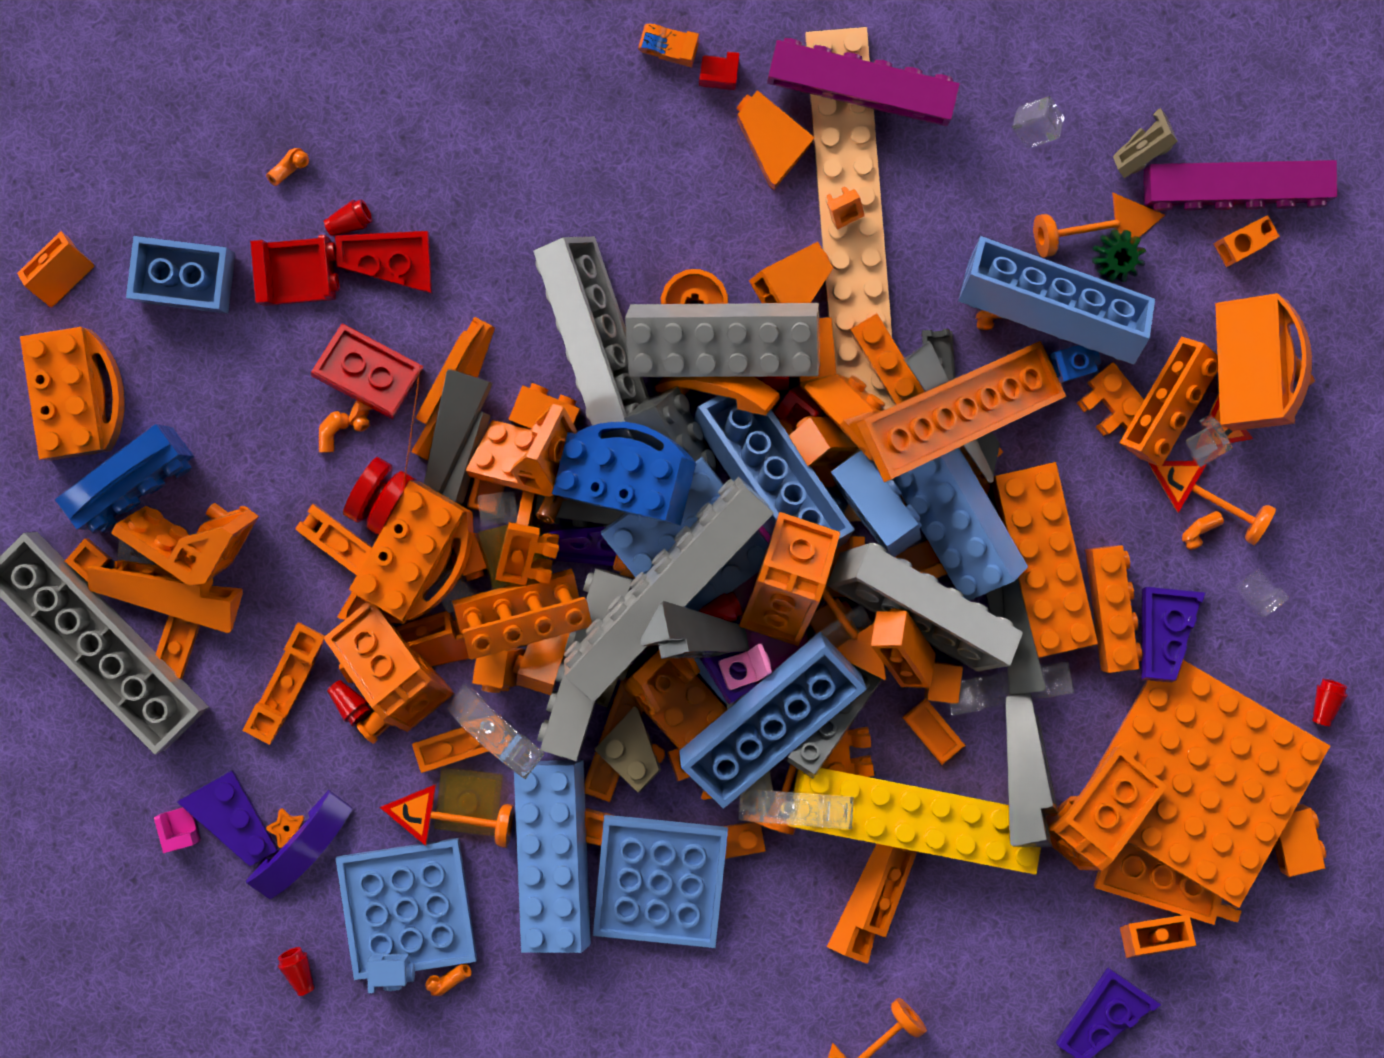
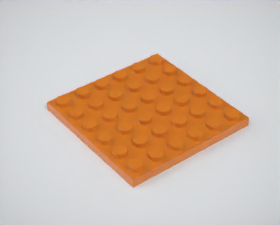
M1183 660L1175 681H1146L1091 778L1114 747L1119 746L1167 785L1165 791L1130 837L1128 843L1233 906L1240 908L1328 752L1330 745Z

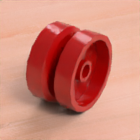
M380 457L374 458L353 487L344 506L343 515L356 523L368 517L367 529L379 535L409 480L416 481V478L406 474L404 487V471H399L392 476V464Z

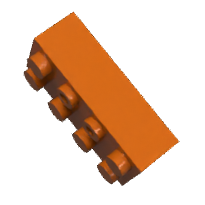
M1278 293L1215 303L1220 425L1232 431L1295 424V415L1306 396L1312 371L1311 344L1307 330L1297 311L1288 300ZM1291 324H1295L1302 350L1300 377L1295 391L1293 390V383L1296 372V353L1291 337Z
M84 327L20 336L39 459L52 461L112 451L123 424L125 398L119 368L103 340L93 330ZM96 354L101 355L109 373L112 386L113 403L109 423L106 420L105 389L98 368Z
M409 480L349 590L401 621L413 620L429 612L452 591L466 567L473 542L472 511L420 481ZM460 538V551L451 575L442 588L429 601H425L424 598L427 592L444 571L456 540Z

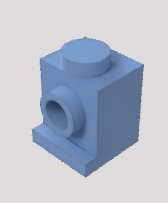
M409 954L372 955L367 961L368 993H375L377 988L382 986L385 991L400 990L407 982H414L415 965L410 963Z

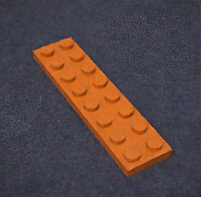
M1039 341L857 422V425L883 481L886 482L1066 397V394L1042 342Z

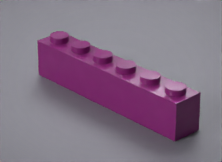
M792 38L776 41L767 84L942 126H948L951 121L960 83L953 82V78L947 75L936 74L935 77L922 74V70L914 67H905L904 70L894 68L892 63L885 60H875L873 63L862 60V56L855 53L835 54L832 53V49L826 46L815 45L814 48L802 46V42Z
M1337 160L1150 164L1144 169V206H1153L1154 211H1169L1173 209L1172 206L1184 205V210L1187 211L1201 210L1203 205H1215V210H1229L1234 208V204H1246V209L1265 208V204L1276 203V208L1278 209L1294 208L1296 203H1307V208H1321L1327 206L1326 202L1337 198Z

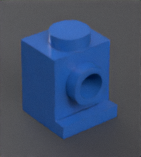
M1081 345L1059 350L1049 355L1060 383L1097 372L1096 365L1101 364L1098 351L1087 349ZM1076 355L1082 357V366L1075 365L1074 358Z

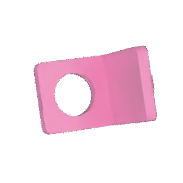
M762 644L754 646L747 652L719 661L728 690L760 681L772 674L771 662ZM739 662L745 666L746 676L744 679L736 680L730 675L729 669L732 663Z

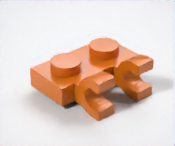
M1112 362L1087 382L1093 390L1076 403L1083 412L1089 411L1100 401L1110 410L1112 414L1096 426L1102 436L1110 434L1120 424L1126 430L1144 401L1115 363Z
M509 522L495 580L526 586L527 580L530 578L549 584L552 576V560L537 559L533 562L534 553L556 559L559 545H557L559 535L547 533L539 536L540 528Z
M868 727L847 730L821 767L865 777L874 776L871 756L850 759L849 746L856 748L871 747V736Z

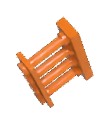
M572 569L553 573L549 584L531 579L527 580L526 586L512 584L452 601L460 633H463L468 657L471 660L582 630L592 624L587 600L585 597L579 598Z

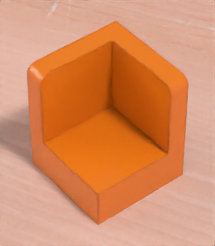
M934 662L931 687H925L924 698L931 701L958 703L963 667L956 664Z

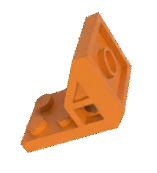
M552 404L537 418L532 429L492 420L466 468V472L472 478L551 497L554 495L552 491L567 433L575 434L577 430L564 406Z
M145 506L116 523L111 534L188 586L205 584L234 562L259 516L248 509L208 520L200 525L196 534L189 535L186 529L174 525L165 519L158 510Z
M779 512L755 586L742 615L739 627L799 646L821 600L841 532Z
M369 601L323 637L371 708L384 721L406 732L410 731L455 694L444 679L419 653L407 646L382 609Z
M658 650L623 683V686L630 697L681 750L726 712L727 708L698 678L697 674L700 672V669L694 658L661 659L660 650Z
M1114 747L1080 795L1070 796L1057 807L1058 813L1046 816L1052 847L1079 870L1102 871L1115 860L1165 791L1167 785L1121 747Z

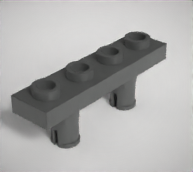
M853 665L861 673L867 689L794 749L788 756L787 762L814 779L879 686L881 678Z

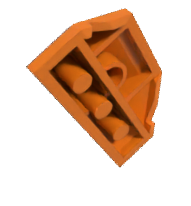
M835 374L801 382L799 387L856 444L869 460L874 461L857 422L884 411L885 403L877 396L869 394L865 390L867 385L855 376L847 378Z

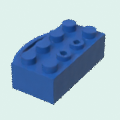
M630 422L600 423L587 427L575 434L567 433L552 494L568 500L681 526L696 462L674 440L649 427ZM620 429L636 430L655 437L664 444V448L658 451L643 442L629 438L611 437L602 439L601 434Z
M155 424L54 500L77 530L106 533L118 523L114 516L123 512H129L141 503L139 500L141 496L149 493L153 494L166 484L163 481L166 477L175 475L176 478H179L189 472L192 467L188 461L194 455L173 427Z

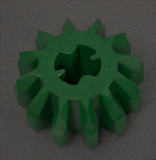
M1113 229L1111 230L1110 238L1105 235L1100 236V241L1103 243L1102 247H1093V250L1099 253V256L1092 259V263L1100 265L1097 273L1099 275L1106 274L1107 280L1111 282L1116 278L1121 282H1126L1128 274L1134 277L1138 275L1135 269L1136 265H1145V261L1138 259V256L1146 253V249L1137 247L1141 239L1137 236L1131 238V231L1124 230L1120 235L1118 230ZM1116 251L1123 254L1121 260L1114 258Z

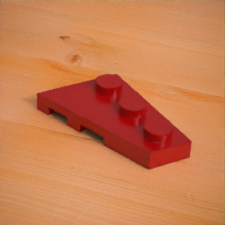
M428 231L335 236L338 268L432 294L430 237Z

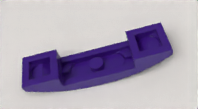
M328 790L308 812L310 818L271 860L266 858L248 877L246 883L268 899H272L295 882L327 848L352 811V807Z

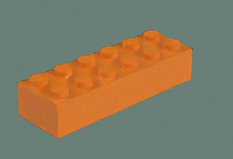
M1056 462L994 476L991 485L998 515L1028 565V568L1018 577V582L1038 658L1098 644Z

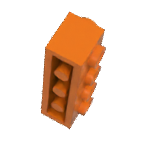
M1181 336L1119 443L1139 459L1162 467L1191 415L1202 400L1208 386L1217 374L1218 355L1205 343Z
M1123 545L1085 549L1101 671L1113 673L1139 669L1138 661H1142V649L1140 643H1136L1135 631L1138 630V618L1131 608L1130 600L1134 599V588L1132 582H1128L1126 569H1130L1128 551H1124Z

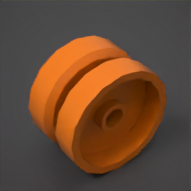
M688 269L674 275L668 281L661 295V304H690L693 301L699 304H728V294L723 283L712 273L701 269Z

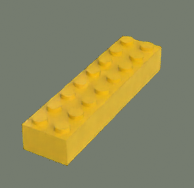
M821 768L814 779L799 769L797 772L788 826L1037 874L1041 847H1013L1010 844L1009 805Z

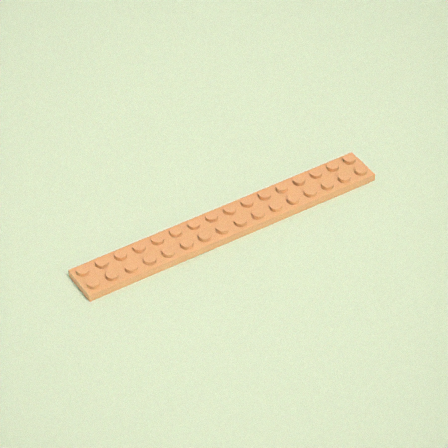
M867 27L805 33L806 47L814 48L815 45L826 46L832 49V53L844 55L846 52L855 53L862 56V60L870 62ZM810 94L813 136L815 137L814 150L822 248L827 253L833 267L825 280L828 317L832 318L836 373L847 378L855 376L867 385L865 390L869 394H873L885 403L883 408L886 410L895 405L849 331L877 313L892 337L874 109ZM842 187H847L849 191L855 189L860 196L865 216L837 230L831 220L827 205V195L831 194L832 198L835 199L843 195ZM858 449L857 451H855V452H854L851 456H849L846 460H848V459L851 458L853 455H855L856 453H858V452L860 451V449ZM900 495V497L903 500V504L906 506L905 500L903 499L902 495ZM848 504L844 512L849 522L861 521Z

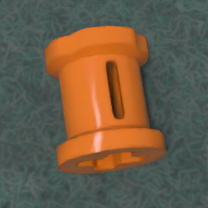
M375 711L364 721H359L356 724L360 733L373 744L378 741V736L389 726H394L384 721Z

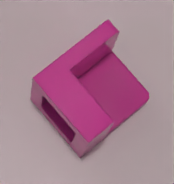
M183 807L154 817L163 853L192 846L201 841L195 818Z

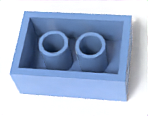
M133 236L126 298L137 303L228 314L236 253L227 247Z
M861 450L831 471L836 488L878 544L887 550L886 553L896 557L921 539L919 529L922 527L919 522L921 518L911 504L907 506L903 504V500L900 497L902 493L892 479L884 482L875 462L869 460Z

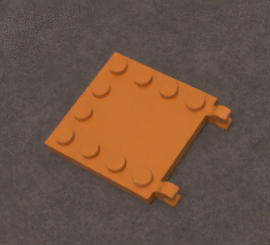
M1128 842L1112 863L1102 871H1098L1094 882L1096 889L1180 915L1189 914L1190 918L1215 925L1217 916L1238 923L1241 915V910L1237 909V907L1221 903L1222 898Z

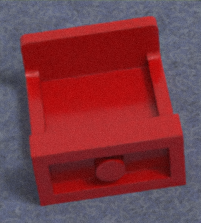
M318 235V238L268 243L264 240L250 241L255 302L257 304L270 306L336 300V292L340 290L339 277L337 273H334L333 261H336V245L334 242H331L329 237Z

